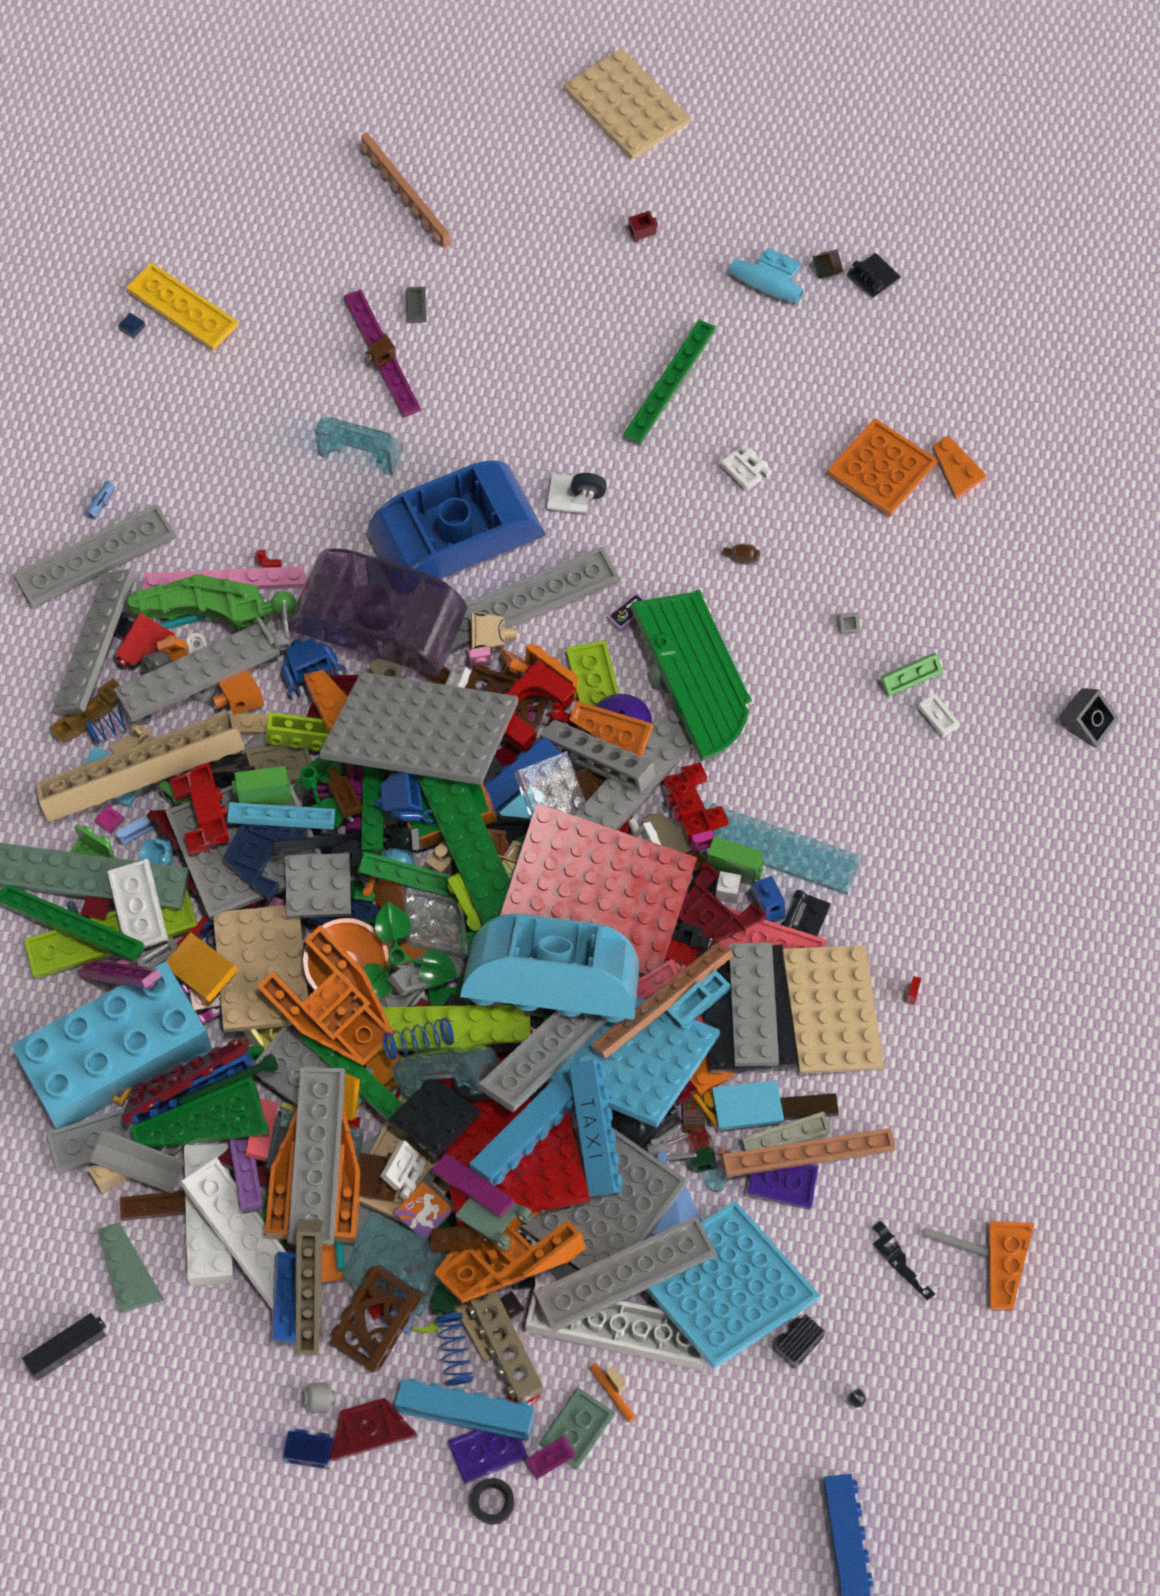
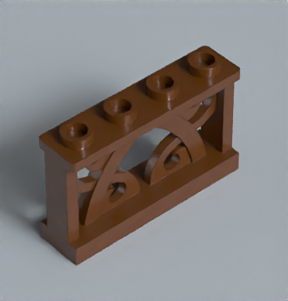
M474 665L466 688L478 690L476 682L483 680L489 682L488 685L481 683L484 691L501 693L509 691L518 678L510 676L503 671L496 672L486 666ZM528 696L518 702L519 705L516 706L515 711L521 720L536 730L537 736L549 700L536 696L541 698V702L536 706H527V704L535 702V699H530ZM528 711H537L534 721L529 720Z
M376 1265L367 1270L364 1276L366 1279L364 1284L356 1289L353 1295L355 1299L351 1306L348 1305L342 1313L343 1320L331 1332L332 1339L330 1341V1344L335 1345L366 1366V1369L372 1373L381 1370L425 1294L385 1269L382 1265ZM379 1278H383L388 1282V1295H384L385 1287L383 1284H381L379 1291L375 1289V1282ZM395 1286L407 1293L408 1296L405 1298L393 1295ZM370 1293L372 1298L366 1299L368 1294ZM385 1303L384 1315L390 1327H379L368 1332L365 1321V1309L376 1304ZM391 1303H393L391 1309L396 1308L398 1311L396 1316L390 1314ZM349 1329L354 1331V1336L351 1339L361 1338L358 1344L350 1345L347 1343L345 1334ZM375 1333H380L382 1335L381 1342H378L376 1340V1337H374L373 1339H371V1337ZM365 1345L372 1358L370 1359L357 1349Z

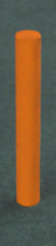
M368 877L363 889L365 896L371 894L377 878Z
M592 1364L589 1369L629 1423L635 1420V1415L598 1364Z

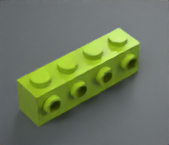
M269 712L265 725L264 743L321 751L329 734L322 719Z

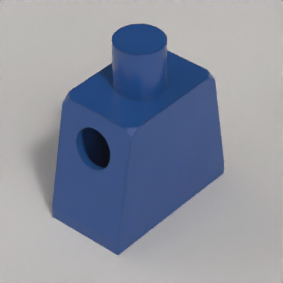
M769 876L754 882L749 890V894L754 904L766 914L765 920L777 922L784 919L785 901L773 877Z

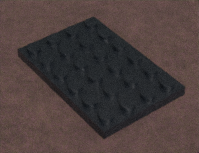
M782 944L772 945L779 1065L735 1067L730 990L704 1011L705 1024L720 1030L718 1039L708 1052L710 1074L797 1067L790 1001L782 958ZM708 950L697 951V957L699 958ZM728 960L716 971L730 984L731 988L730 963Z

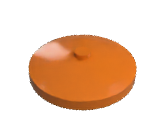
M342 918L322 925L361 968L370 963L381 965L383 970L388 966L390 959L387 945L378 938L375 929L369 924L356 919ZM306 944L303 953V970L308 984L315 991L334 971Z

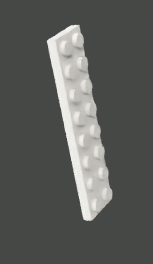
M216 1157L182 1180L180 1185L273 1310L276 1253L278 1251H286L277 1239L267 1238L265 1234L266 1224L256 1210L241 1212L237 1185Z

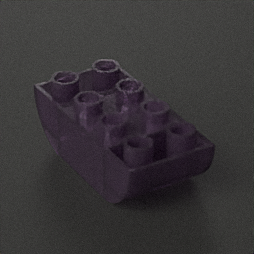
M333 548L323 550L316 557L288 621V628L292 632L439 677L467 611V605L454 588L430 574L352 550Z

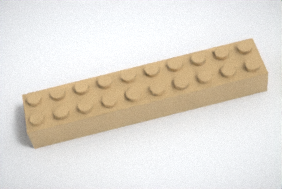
M232 710L36 782L39 803L47 821L60 820L71 813H79L87 807L98 806L106 800L116 799L130 791H138L146 785L157 784L165 778L178 776L197 765L216 762L224 756L239 753L245 749Z

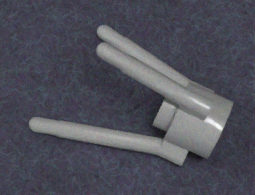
M285 602L282 603L284 630L281 617L276 614L279 630L273 633V637L261 618L257 617L260 627L268 638L269 645H274L275 649L278 648L279 651L291 646Z
M677 1125L659 1137L651 1139V1143L647 1144L649 1154L658 1158L659 1151L669 1153L668 1146L696 1136L697 1132L694 1131L665 1142L663 1139L681 1128L680 1125ZM697 1154L667 1155V1160L696 1157Z

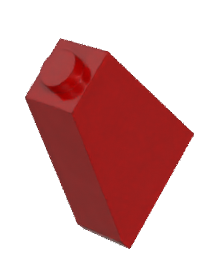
M141 613L136 614L113 657L117 658L116 662L124 667H127V665L133 666L142 660L146 654L155 651L158 648L157 642L164 640L167 636H174L175 633Z

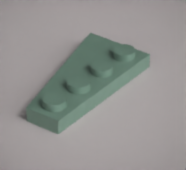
M120 1222L99 1228L98 1231L121 1314L163 1301L162 1294Z

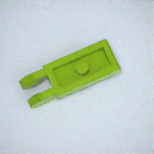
M456 873L447 879L449 881L447 884L453 895L456 894L461 912L466 913L468 917L466 923L473 931H478L483 926V923L459 873Z

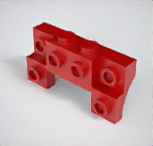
M210 764L197 765L189 772L170 779L175 800L192 796L200 828L194 831L184 833L189 855L208 851L212 845L230 841L224 818H228L225 805H220L219 800H222L223 796L221 788H216Z
M701 763L681 767V773L666 776L661 782L666 804L672 808L674 821H678L688 844L691 843L692 835L710 830L713 832L729 825V819L722 805L705 809L695 788L699 784L706 783L708 778Z

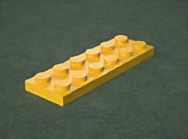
M152 262L126 287L128 293L213 351L239 326L238 321Z

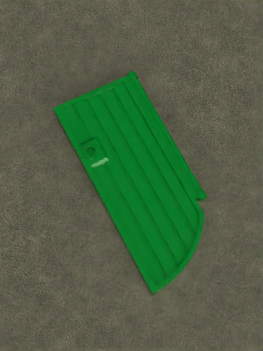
M701 590L632 602L630 608L700 761L721 754L736 741L742 732L749 712L746 704L750 703L752 699L710 614Z

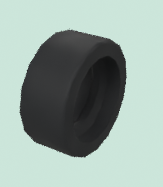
M486 1478L473 1489L471 1507L475 1516L481 1522L490 1525L500 1524L507 1520L513 1512L515 1505L514 1494L505 1481L498 1478ZM488 1488L500 1489L506 1497L505 1508L498 1514H487L479 1505L480 1495Z

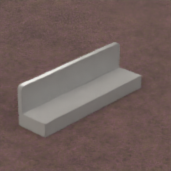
M102 1130L89 1161L170 1193H173L184 1166V1161L106 1130Z

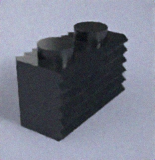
M807 1314L802 1318L798 1316L791 1323L790 1327L792 1329L786 1335L783 1332L775 1341L777 1344L775 1352L795 1369L821 1342L826 1334V1331Z

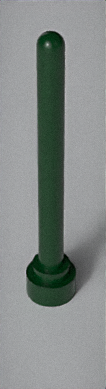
M272 1053L263 1057L264 1059L260 1060L261 1063L179 1097L178 1102L184 1105L262 1071L265 1073L268 1071L270 1073L279 1069L276 1058Z

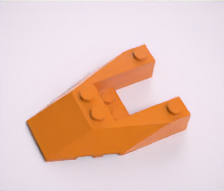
M319 925L304 941L334 973L305 1001L275 971H272L257 987L302 1034L364 1066L384 1046V1034L386 1032L392 1033L393 1029L366 972L323 926Z
M343 1105L334 1242L357 1243L360 1168ZM298 1107L290 1122L284 1141L280 1145L276 1159L271 1166L265 1234L268 1239L288 1240Z
M541 1211L531 1213L530 1216L533 1218ZM515 1216L502 1232L510 1238V1246L505 1252L499 1249L493 1242L482 1243L480 1246H477V1249L453 1251L447 1255L434 1274L463 1303L567 1263L586 1248L582 1233L568 1220L534 1246H531L516 1231L524 1223Z

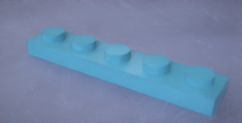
M229 802L228 823L334 830L335 809Z

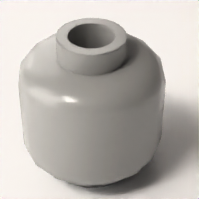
M327 1382L309 1383L306 1389H302V1406L306 1407L308 1412H327L330 1410L331 1405L336 1402V1392L331 1390Z

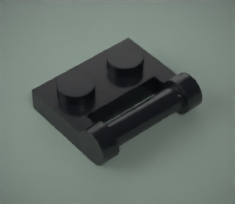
M796 890L789 913L781 925L818 937L831 903L810 896L802 890ZM801 903H806L808 905L799 926H796L793 922Z

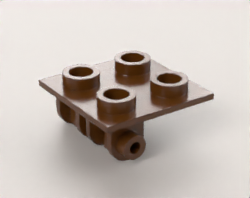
M359 1153L360 1196L395 1201L397 1190H394L381 1177L393 1153H387V1156Z

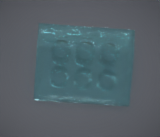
M371 1213L359 1234L342 1279L358 1287L362 1286L366 1280L364 1276L370 1267L382 1265L415 1289L425 1293L413 1313L420 1317L440 1281L434 1273L450 1251L433 1253L430 1240ZM379 1278L375 1282V1289L379 1291L381 1284H383L385 1287L384 1295H388V1282L383 1278ZM395 1286L393 1295L405 1298L408 1296L407 1293Z

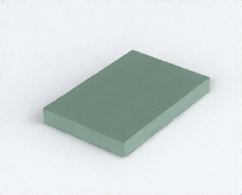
M578 1387L539 1444L545 1448L565 1435L576 1453L575 1457L565 1463L578 1470L616 1415V1412Z

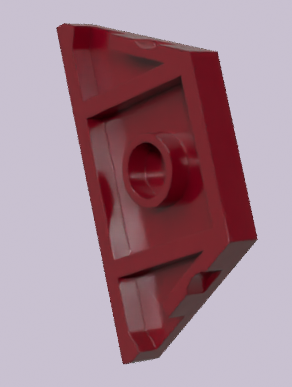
M385 1397L340 1411L331 1459L334 1462L415 1438L417 1434Z

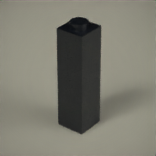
M91 1312L22 1357L36 1381H39L106 1337L103 1330L106 1328V1325L100 1316L95 1318Z

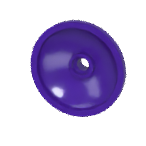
M613 694L596 704V707L652 723L650 710L643 701L635 696Z

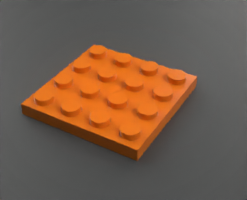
M874 418L827 470V475L891 517L937 465L938 459Z

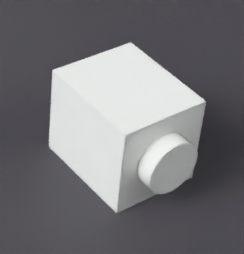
M720 871L716 890V898L719 901L737 903L741 875Z

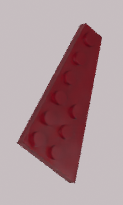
M245 1036L241 1039L234 1038L226 1046L221 1048L219 1046L215 1047L202 1057L200 1055L193 1057L189 1063L183 1066L178 1064L170 1072L165 1074L159 1073L146 1083L139 1082L134 1085L122 1114L125 1124L132 1121V1115L142 1111L144 1114L151 1110L150 1108L155 1105L156 1101L164 1102L193 1085L192 1080L198 1076L203 1075L205 1078L210 1075L218 1064L225 1066L247 1053L250 1045L247 1037Z

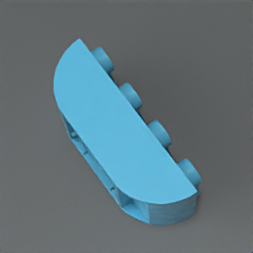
M520 913L506 914L490 920L475 934L469 950L460 997L470 998L472 1002L478 1005H491L495 1002L510 1003L523 1011H533L538 1007L556 1009L560 1014L568 1017L587 1013L600 1015L602 1019L608 1022H621L624 1019L634 1020L640 969L639 960L629 940L620 932L606 925Z

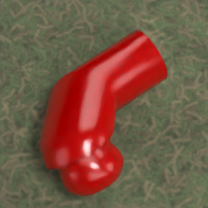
M263 549L256 551L255 560L261 567H282V559H269L266 556V551Z

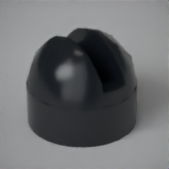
M858 1387L850 1394L846 1401L853 1407H861L866 1402V1395Z

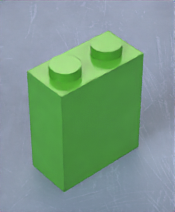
M286 766L235 773L236 781H232L233 793H235L236 803L265 805L292 803Z
M716 836L713 838L707 856V863L719 873L722 871L741 875L740 882L751 886L756 880H761L765 860L762 859L763 851Z

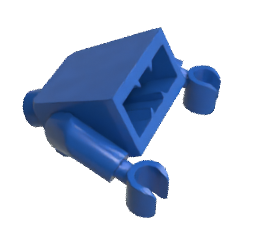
M310 638L303 642L300 639L292 641L291 647L286 650L287 657L284 658L281 668L286 685H289L288 695L292 700L291 693L293 691H297L299 697H301L300 689L295 686L294 682L297 684L304 682V674L320 670L326 672L332 669L333 665L334 675H339L337 672L339 670L346 675V667L338 663L339 660L332 648L322 643H316Z
M393 771L390 777L381 784V797L375 800L376 807L379 810L383 809L384 812L390 813L393 818L401 821L419 822V820H424L426 824L433 825L435 823L434 820H426L427 816L434 815L431 810H426L423 814L419 813L423 811L420 783L416 776L418 774Z

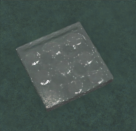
M567 751L514 772L530 817H532L536 803L571 815H575L586 803Z
M406 888L403 891L404 912L411 921V929L407 935V946L423 950H440L447 955L464 959L468 955L464 913L459 909V900Z

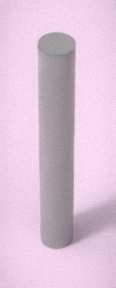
M925 1227L924 1237L985 1257L988 1255L989 1248Z

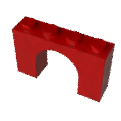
M539 660L527 668L525 675L513 683L508 693H503L518 696V702L528 696H541L550 702L560 703L563 711L577 697L576 687ZM514 711L502 739L518 751L526 752L537 740L536 730L521 720Z

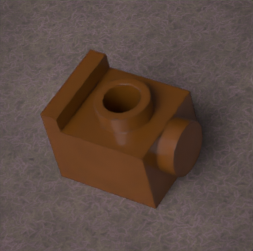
M386 333L382 335V339L376 340L367 346L368 351L365 352L369 363L373 362L376 368L397 358L396 348Z

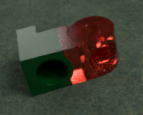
M703 1127L694 1128L690 1133V1140L694 1145L697 1156L690 1159L691 1167L696 1173L717 1169L711 1135Z

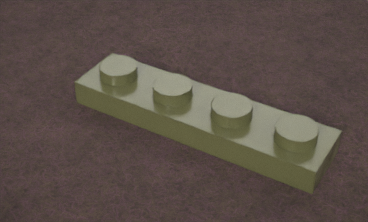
M823 1111L741 1138V1141L746 1151L803 1142L830 1133L831 1130Z

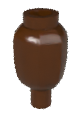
M736 544L732 548L724 547L723 555L731 556L736 562L751 564L754 561H759L760 549H756L751 544Z

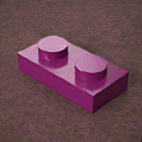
M564 1435L525 1460L536 1479H539L575 1457L576 1453Z

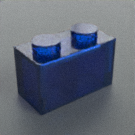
M304 1429L288 1431L283 1460L285 1463L330 1470L331 1453L335 1443L334 1439L330 1437V1434L324 1432H317V1435L308 1434V1431Z

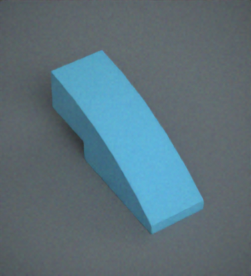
M714 970L701 983L698 981L667 1012L683 1026L702 1014L731 990L730 984Z

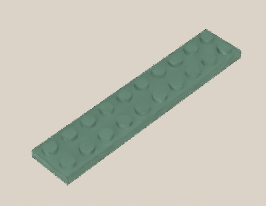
M0 843V886L12 885L19 889L78 897L89 895L114 901L107 871L138 861ZM150 863L160 907L181 910L190 875L189 868Z

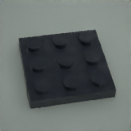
M430 1076L388 1119V1125L439 1160L482 1114L479 1108L433 1076Z

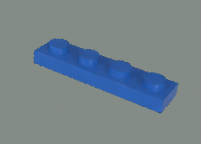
M279 1251L276 1253L272 1342L293 1344L296 1341V1253Z

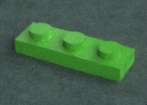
M933 652L880 677L886 695L891 696L934 677L943 671L938 654Z

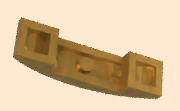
M112 678L97 690L98 695L88 702L85 712L72 714L68 718L63 716L49 727L50 731L62 743L88 730L85 722L92 720L95 724L98 723L99 715L105 717L108 711L112 710L120 702L114 693V688L120 685Z

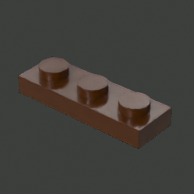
M185 1190L173 1191V1193L163 1192L120 1197L121 1219L126 1221L186 1214Z

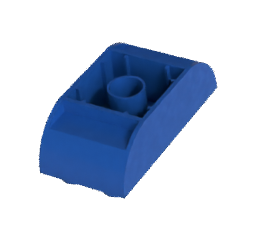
M496 460L474 463L398 494L376 511L367 529L399 596L546 536L511 467L504 462Z

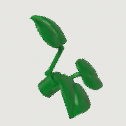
M319 756L308 766L300 770V778L296 779L293 789L296 792L299 785H301L306 790H313L317 804L311 807L335 809L334 827H337L341 824L343 817L334 799L326 798L320 802L316 785L319 780L323 784H327L329 768L336 767L340 777L342 768L340 762L321 759Z
M390 902L383 905L375 922V931L378 938L383 942L394 941V948L389 952L390 962L385 970L377 963H370L362 968L366 972L377 998L387 995L393 988V985L388 980L390 975L387 973L394 964L402 965L409 961L422 965L419 969V976L424 983L430 986L442 985L456 977V966L444 952L428 950L423 955V961L407 957V952L398 947L397 938L401 939L409 934L411 921L403 910Z

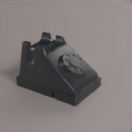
M672 1105L658 1127L620 1112L613 1116L611 1126L642 1149H646L647 1144L651 1143V1139L657 1138L671 1128L680 1125L682 1120L679 1117L678 1109Z

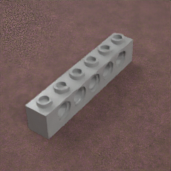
M553 720L540 734L541 740L546 736L562 754V758L638 792H642L656 777L653 762L649 759L642 758L631 751L619 748L615 744L603 741L599 737L589 735L583 730L573 728L567 723Z

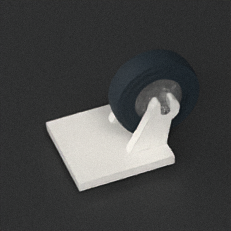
M579 473L575 476L552 474L547 510L586 514L589 499H599L605 495L607 488L606 480L594 473Z

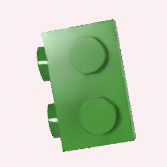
M77 824L74 827L79 841L70 852L115 858L114 851L110 845L111 842L107 838L96 836L93 830L85 825L82 827Z

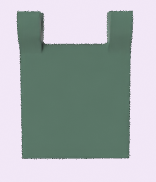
M470 1198L455 1215L457 1219L490 1239L504 1252L510 1246V1238L502 1232L516 1216L519 1221L526 1225L532 1218L530 1216L531 1210L514 1203L499 1219Z

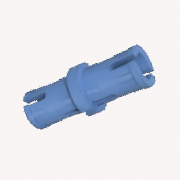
M105 481L99 492L93 495V501L84 512L90 519L94 520L102 507L107 505L109 496L116 488L111 482Z

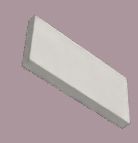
M144 859L107 871L122 933L143 942L144 948L169 941L149 860Z

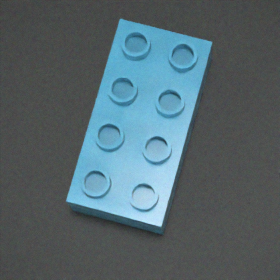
M166 961L154 967L159 970L162 977L157 979L152 987L145 989L120 985L11 1044L22 1068L56 1129L82 1121L113 1104V1097L121 1098L124 1091L132 1088L137 1083H145L159 1073L165 1074L177 1064L184 1065L194 1055L212 1049L205 1027Z

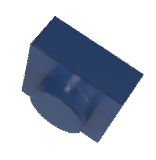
M129 313L118 324L119 330L133 339L146 326L145 321L132 313Z

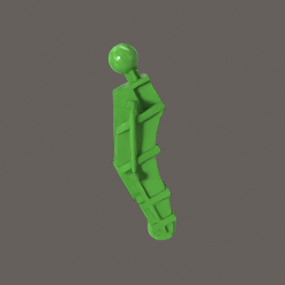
M201 573L170 582L168 585L159 584L155 587L138 590L128 597L126 607L131 615L136 616V614L141 613L151 620H154V618L173 620L184 615H205L206 620L209 621L215 617L230 623L241 631L248 626L257 624V617H260L262 622L269 623L267 614L275 612L283 616V602L286 603L287 615L291 614L296 608V599L292 593L284 590L276 592L270 601L264 602L263 595L259 593L257 585L204 576Z

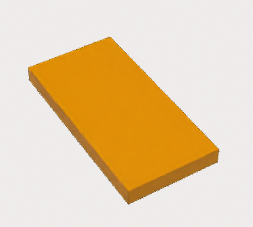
M192 933L183 940L166 960L174 975L209 1002L212 1001L239 970Z

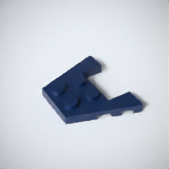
M241 824L222 858L223 862L265 899L271 902L280 885L279 882L262 876V873L274 853V841L306 838L308 830L305 828L296 830L282 826L281 828L269 827V825Z

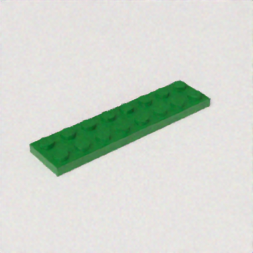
M416 775L484 925L490 920L499 917L511 881L467 782Z

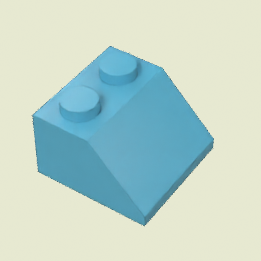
M529 786L496 815L498 821L493 823L504 825L530 823L535 804L539 803L545 806L546 804Z

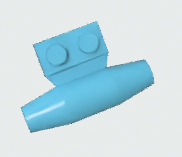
M768 247L759 258L758 264L734 259L730 265V274L748 286L775 298L798 303L804 292L803 288L789 280L798 272L801 262Z

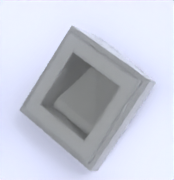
M859 612L837 614L840 634L861 632Z

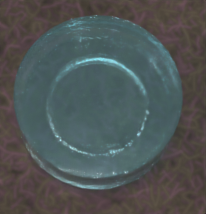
M720 1169L710 1170L705 1177L706 1187L712 1192L724 1190L727 1185L725 1173Z

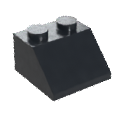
M1081 688L1059 717L1069 732L1092 747H1097L1119 719L1100 690Z

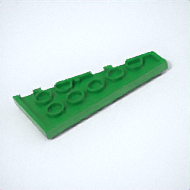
M252 1076L131 1127L134 1142L150 1148L270 1135L255 1080Z

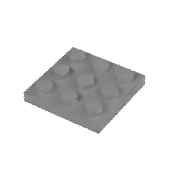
M349 853L285 855L287 919L351 916Z

